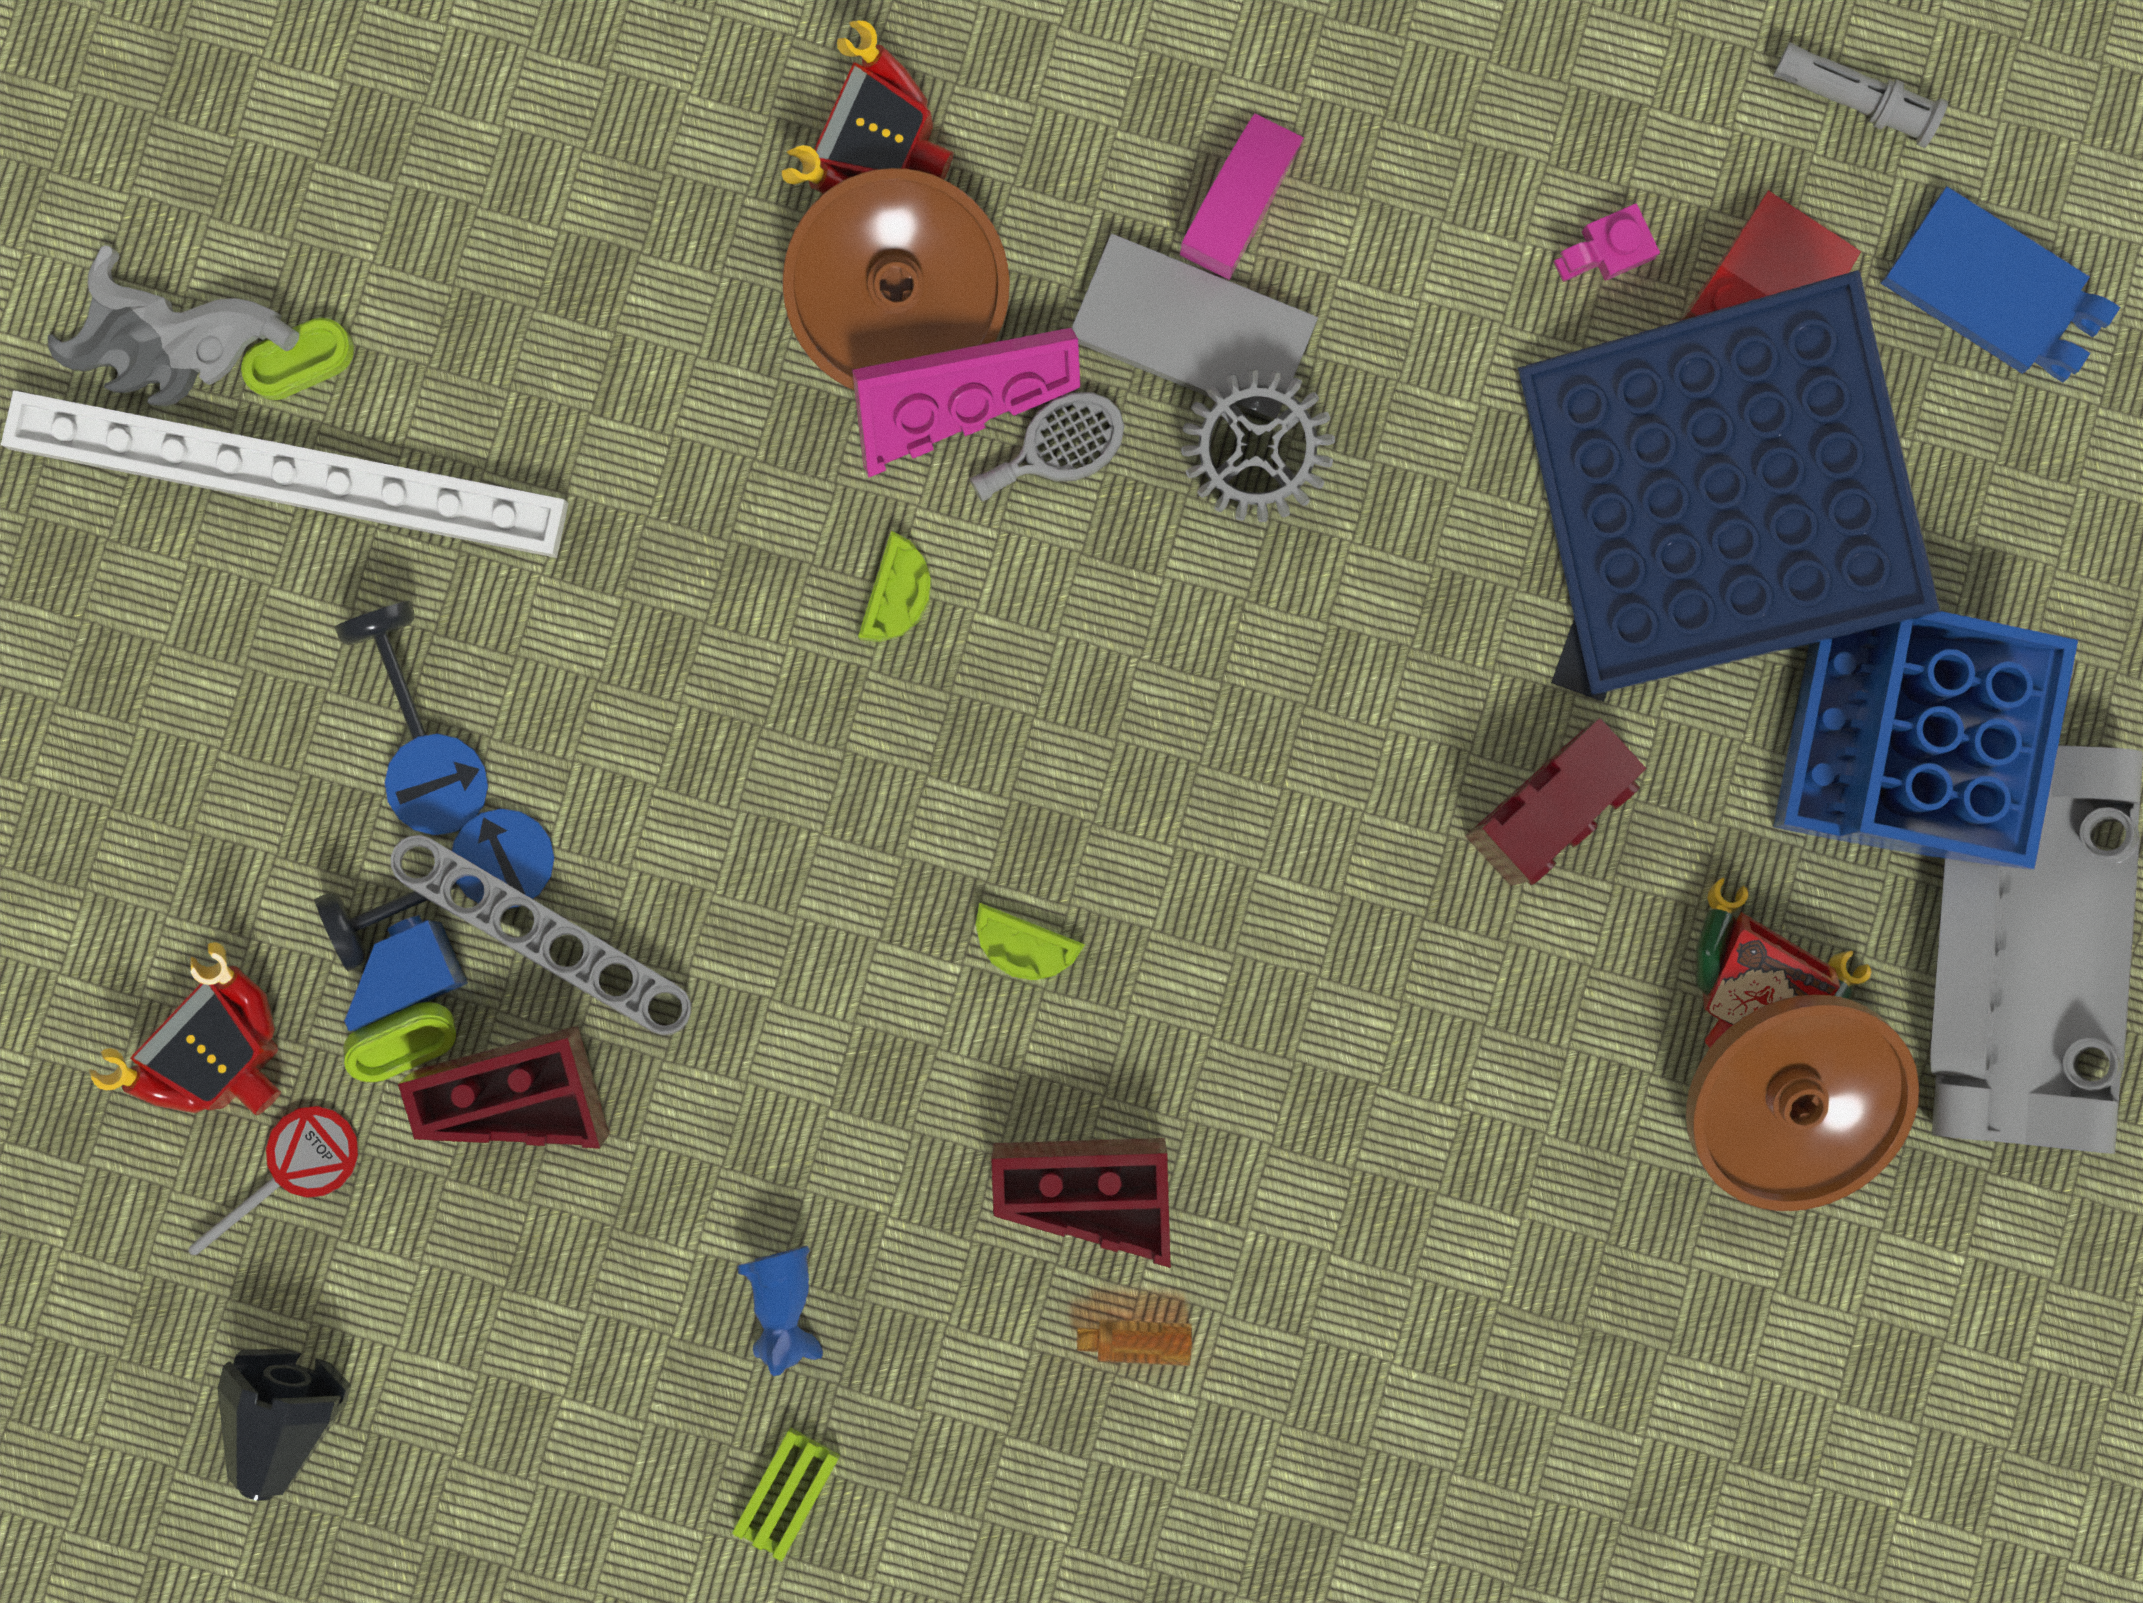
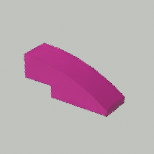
M1254 113L1181 243L1180 256L1230 280L1251 238L1255 236L1304 137Z

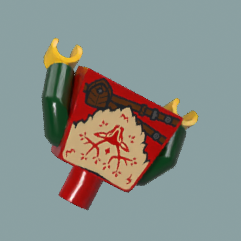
M1724 878L1718 880L1708 891V903L1713 910L1708 911L1696 946V984L1703 992L1704 1009L1719 1019L1704 1040L1709 1048L1740 1019L1768 1004L1804 995H1830L1849 999L1852 995L1850 985L1864 983L1870 978L1872 972L1868 964L1858 966L1852 976L1847 972L1846 963L1852 957L1853 951L1835 954L1827 964L1742 912L1735 921L1732 913L1745 904L1748 899V890L1744 885L1738 889L1734 903L1727 902L1721 896L1720 890L1724 884Z

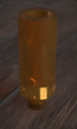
M1099 1319V1329L1077 1328L1076 1351L1098 1352V1362L1190 1366L1192 1324Z

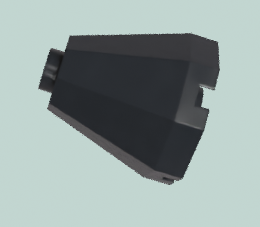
M289 1349L241 1350L235 1355L233 1364L228 1361L223 1366L217 1389L227 1478L239 1490L241 1495L252 1500L266 1501L274 1496L283 1495L293 1484L346 1406L351 1384L332 1363L316 1358L313 1370L296 1364L301 1356L299 1352Z

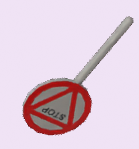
M320 1106L298 1108L282 1117L272 1129L266 1146L267 1167L273 1178L189 1247V1253L191 1255L199 1254L280 1186L291 1194L306 1198L326 1196L341 1188L354 1173L359 1158L358 1137L350 1122L338 1112Z

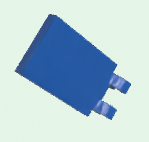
M1946 187L1939 194L1880 283L2023 374L2035 362L2062 383L2068 379L2071 373L2075 375L2079 372L2091 354L2072 342L2059 340L2070 322L2072 321L2076 327L2093 338L2101 327L2106 328L2110 325L2121 308L2105 297L2081 291L2090 276L1949 187Z

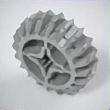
M1249 368L1247 374L1249 386L1240 388L1236 375L1229 373L1225 376L1226 383L1231 390L1227 395L1223 396L1220 390L1213 384L1206 388L1208 395L1216 402L1211 409L1202 403H1193L1191 409L1205 419L1202 426L1194 423L1184 424L1183 432L1189 435H1199L1198 445L1183 446L1181 453L1183 456L1199 454L1201 464L1190 467L1186 470L1188 478L1197 477L1203 472L1207 475L1210 481L1198 489L1197 493L1200 497L1204 498L1209 495L1215 487L1222 493L1221 497L1216 501L1215 510L1222 512L1227 507L1229 500L1233 499L1239 502L1235 512L1237 520L1243 521L1245 519L1248 504L1258 505V521L1266 522L1269 514L1267 504L1276 502L1281 517H1287L1290 515V508L1285 498L1293 494L1302 506L1309 503L1308 495L1300 488L1305 481L1313 487L1322 488L1324 480L1320 476L1311 473L1314 464L1322 467H1331L1333 459L1326 455H1317V446L1334 444L1335 437L1333 434L1317 436L1315 426L1330 421V416L1328 412H1323L1311 418L1306 409L1313 406L1319 400V397L1315 392H1312L1300 403L1294 397L1301 387L1302 381L1300 379L1293 378L1285 392L1277 388L1281 379V372L1279 370L1272 369L1269 375L1268 386L1259 385L1258 369ZM1249 397H1269L1282 402L1289 408L1269 424L1258 425L1251 422L1234 403ZM1222 415L1235 432L1238 444L1234 454L1217 468L1211 453V438L1215 424ZM1238 421H1241L1249 431L1252 430L1257 435L1263 434L1265 431L1270 432L1278 424L1282 425V429L1272 436L1274 444L1268 445V447L1274 449L1270 457L1278 465V469H1275L1267 459L1264 460L1259 455H1255L1251 459H1245L1238 466L1234 464L1244 454L1242 446L1248 445V443L1243 442L1245 432L1238 425ZM1300 421L1306 436V452L1300 469L1294 475L1280 457L1278 444L1281 437ZM1248 466H1259L1267 470L1281 487L1268 492H1248L1233 486L1228 481Z

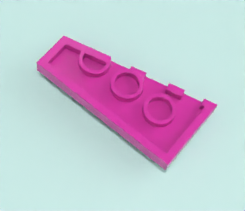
M1066 328L853 369L862 461L868 478L886 471L884 464L907 454H910L912 459L933 451V443L962 431L966 437L986 428L984 423L989 419L1009 411L1015 416L1080 388L1078 337L1073 329Z

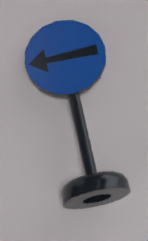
M410 600L352 618L334 626L339 640L345 645H354L371 639L375 640L413 739L400 747L389 762L384 782L389 805L398 819L415 831L431 835L453 833L463 828L467 822L475 818L484 807L489 788L487 771L476 750L461 739L439 733L426 735L388 636L389 633L402 629L413 622L415 613Z
M497 809L479 814L463 826L455 838L452 852L531 899L536 898L542 893L552 876L555 858L551 840L539 822L520 811ZM464 876L458 879L452 887V890L460 887L466 897L477 904L483 899L484 885L476 877ZM413 891L351 918L346 906L337 894L327 893L314 899L325 930L347 971L360 966L365 960L366 954L358 934L359 930L428 900ZM521 905L512 906V907H510V908H508V909H513V908L522 907V906H521Z

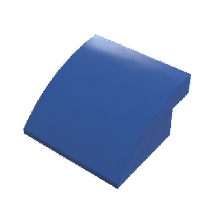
M1941 611L1938 614L1809 644L1773 828L1932 857L2012 868L2035 869L2078 640Z

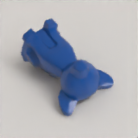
M808 1246L770 1254L737 1266L738 1274L746 1276L751 1283L754 1313L764 1329L761 1337L753 1344V1353L756 1358H760L765 1365H768L769 1371L773 1376H779L786 1368L798 1364L802 1357L817 1360L823 1356L819 1341L812 1334L804 1332L797 1326L809 1289L807 1255L810 1250Z

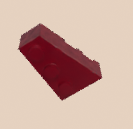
M578 1026L413 1070L398 1083L414 1140L473 1143L506 1141L526 1142V1145L545 1146L547 1143L582 1145V1148L600 1149L610 1134Z
M1165 1138L993 1143L991 1163L994 1217L1065 1237V1234L1100 1244V1248L1117 1253L1118 1250L1151 1259L1154 1264L1171 1268L1168 1153Z

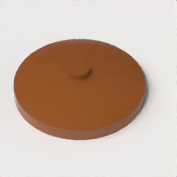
M896 168L878 169L860 173L836 184L822 194L802 216L793 232L785 255L783 296L792 330L809 358L832 379L854 390L853 369L994 343L1002 328L1007 312L1010 285L1008 263L1000 237L992 222L978 204L961 189L950 182L925 172Z
M1804 995L1768 1004L1753 1011L1731 1026L1716 1040L1700 1062L1693 1076L1686 1102V1127L1691 1146L1713 1181L1727 1194L1748 1205L1774 1211H1798L1833 1203L1854 1193L1873 1180L1887 1167L1903 1146L1910 1133L1918 1107L1919 1080L1916 1065L1908 1047L1895 1030L1879 1014L1858 1002L1830 995Z

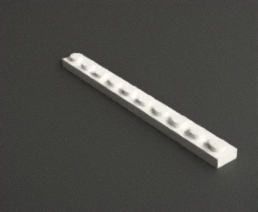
M14 390L1 445L9 450L557 558L569 504L560 498Z

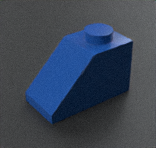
M420 915L413 916L390 926L388 932L391 937L374 944L344 1020L348 1031H356L407 1007L429 1002L468 984L442 922L430 920L423 922Z

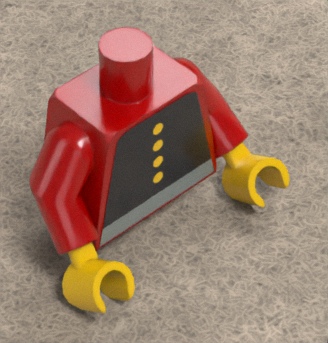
M850 21V26L860 34L861 43L858 48H855L848 39L838 38L837 48L845 56H861L863 58L862 65L853 63L815 149L810 146L801 145L787 150V154L795 156L801 161L803 170L801 173L794 168L782 170L783 180L788 184L794 185L809 180L810 187L822 194L847 178L878 169H910L925 172L944 180L951 166L954 152L928 141L933 129L931 111L928 110L927 98L907 69L884 46L876 45L877 34L873 26L866 21Z
M217 942L209 943L208 953L218 963L214 966L206 967L199 964L196 958H190L191 974L200 984L130 1057L137 1065L128 1068L119 1051L112 1048L104 1049L101 1051L103 1059L117 1064L118 1067L110 1075H102L96 1072V1070L89 1069L94 1085L106 1091L115 1090L122 1086L125 1093L152 1105L195 1114L205 1109H223L237 1097L254 1115H260L281 1094V1090L261 1072L262 1068L278 1052V1047L272 1039L276 1029L266 992L237 966H227L226 950L221 944Z

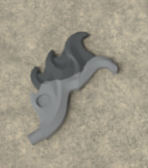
M105 245L100 248L88 273V288L92 295V301L83 328L73 339L61 342L53 334L48 335V348L52 357L57 362L74 371H90L98 367H115L118 372V378L104 384L106 389L115 393H128L137 391L148 384L160 383V391L148 397V403L153 406H169L187 396L195 383L198 372H200L199 377L208 385L224 377L231 371L245 348L258 338L262 340L268 338L284 351H289L297 344L299 333L281 321L282 316L277 312L255 302L237 298L217 299L182 313L174 312L171 302L163 297L116 284L111 276V269L118 261L119 253L110 246Z

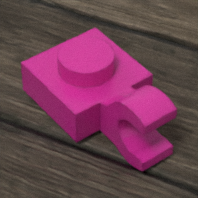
M1637 203L1587 224L1581 231L1586 242H1581L1563 250L1560 253L1562 257L1556 259L1554 264L1563 282L1595 267L1599 268L1604 280L1607 281L1655 260L1660 251Z

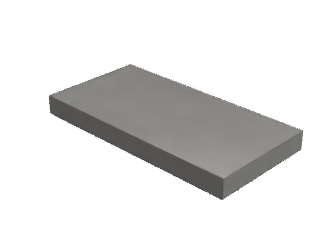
M1111 233L1072 325V329L1078 337V344L1210 397L1206 392V388L1211 384L1215 385L1223 396L1231 392L1225 378L1229 373L1236 375L1240 388L1249 386L1247 377L1249 368L1258 369L1259 385L1268 386L1269 375L1272 369L1279 370L1281 372V379L1277 388L1286 392L1289 383L1295 376L1318 317ZM1249 397L1234 403L1240 410L1269 422L1274 421L1278 417L1283 405L1282 402L1269 397Z

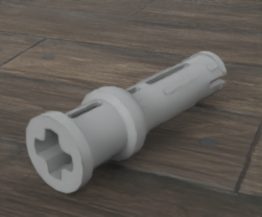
M1791 42L1785 48L1773 74L1776 78L1792 82L1813 93L1870 116L1869 122L1873 123V127L1881 130L1888 126L1916 138V145L1926 148L1933 138L1949 102L1942 98L1934 102L1904 89V82L1897 79L1895 81L1888 80L1887 83L1872 79L1827 58L1808 52Z

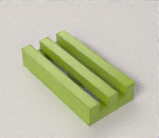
M790 1427L732 1534L740 1539L744 1537L753 1543L752 1546L761 1551L763 1549L773 1554V1558L782 1562L836 1465L840 1454ZM793 1445L804 1451L759 1530L750 1524ZM815 1456L824 1462L781 1541H778L770 1535L812 1458Z

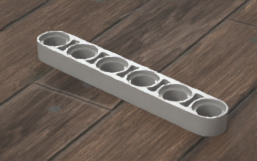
M422 835L409 836L402 839L394 847L391 854V868L395 877L406 887L653 1033L672 1035L681 1031L688 1023L691 1015L690 1000L684 990L668 979L430 838ZM414 847L427 848L435 857L433 870L423 878L409 877L402 869L404 854ZM464 876L476 877L484 885L483 899L478 905L471 908H463L456 905L451 897L454 883ZM521 905L527 907L534 916L532 930L522 937H511L504 933L501 928L503 913L512 906ZM562 935L575 936L583 944L584 953L581 960L571 967L557 965L550 956L552 943ZM621 964L631 971L633 983L627 993L621 996H611L601 989L599 977L601 972L609 965ZM661 993L675 995L682 1004L680 1018L671 1025L662 1026L656 1024L649 1015L648 1007L651 1000Z

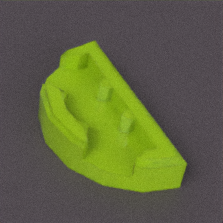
M893 531L890 533L858 635L859 640L884 642L903 636L919 623L930 603L932 581L924 557L910 540Z
M979 903L975 925L980 947L994 966L1011 977L1034 981L1056 976L1074 963L1085 946L1083 943Z

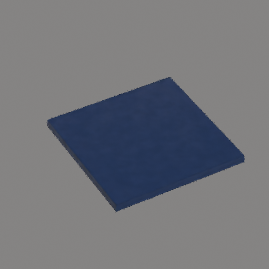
M1859 270L1518 367L1592 695L1941 613Z

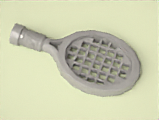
M1093 392L1070 393L1053 399L1040 409L1026 428L1023 447L1014 460L1009 463L1004 462L982 475L979 473L970 478L976 494L983 502L992 497L993 493L1016 481L1017 477L1025 474L1039 475L1055 482L1077 481L1095 474L1112 460L1121 446L1125 427L1121 411L1109 398ZM1073 405L1075 409L1068 412L1065 407ZM1087 407L1090 414L1083 417L1080 410ZM1063 409L1065 415L1058 418L1056 411ZM1102 411L1105 418L1098 421L1096 414ZM1077 412L1080 419L1073 422L1071 415ZM1053 414L1055 420L1048 423L1047 418ZM1093 417L1095 423L1088 426L1086 420ZM1068 418L1070 424L1063 427L1061 421ZM1108 421L1110 428L1104 431L1101 424ZM1083 422L1085 429L1079 432L1076 425ZM1058 423L1061 429L1054 433L1051 426ZM1098 426L1101 433L1094 436L1091 429ZM1073 427L1076 434L1069 437L1066 430ZM1048 428L1051 435L1044 438L1041 431ZM1088 432L1091 438L1084 441L1081 435ZM1063 433L1066 439L1059 442L1056 436ZM1103 436L1106 443L1099 445L1096 439ZM1078 437L1081 444L1074 446L1071 440ZM1053 438L1056 445L1049 447L1046 441ZM1093 441L1097 448L1090 451L1087 444ZM1068 442L1072 449L1065 452L1062 445ZM1044 443L1047 450L1040 453L1037 446ZM1059 447L1062 454L1055 457L1052 451ZM1084 447L1087 453L1080 456L1077 450ZM1099 451L1101 456L1095 460L1092 454ZM1074 452L1077 459L1070 462L1067 455ZM1049 453L1052 460L1045 463L1042 456ZM1089 456L1092 463L1085 465L1083 459ZM1064 457L1067 464L1061 467L1058 460ZM1026 459L1028 465L1019 467ZM1080 462L1082 467L1074 469L1073 464Z

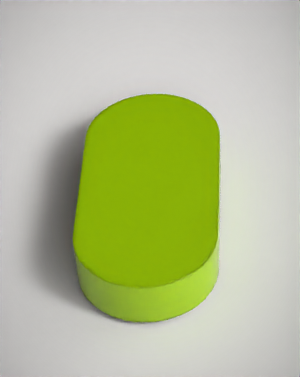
M315 318L292 328L299 333V340L289 351H284L269 339L251 347L245 354L241 365L243 380L252 391L265 399L281 400L340 374L349 366L354 354V345L349 333L337 322L328 318Z
M423 1002L407 1007L354 1031L347 1037L343 1045L346 1071L359 1081L380 1082L443 1055L453 1046L456 1039L452 1013L440 1004Z

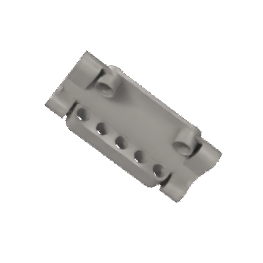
M2058 745L2035 869L2012 868L1945 858L1930 1055L1931 1072L1936 1075L1932 1135L2115 1154L2120 1078L2124 1070L2140 847L2138 824L2143 767L2142 751L2125 748ZM2114 821L2121 823L2125 827L2126 836L2120 847L2109 851L2097 848L2094 836L2096 830L2102 824ZM2091 1048L2101 1049L2109 1059L2110 1066L2107 1074L2097 1081L2087 1080L2082 1076L2078 1068L2080 1056Z

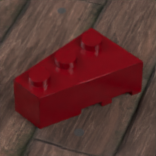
M1598 718L1585 726L1471 829L1465 837L1510 886L1528 882L1532 886L1557 864L1553 858L1568 844L1574 848L1599 826L1594 819L1608 805H1611L1616 810L1640 789L1635 780L1647 768L1601 718Z

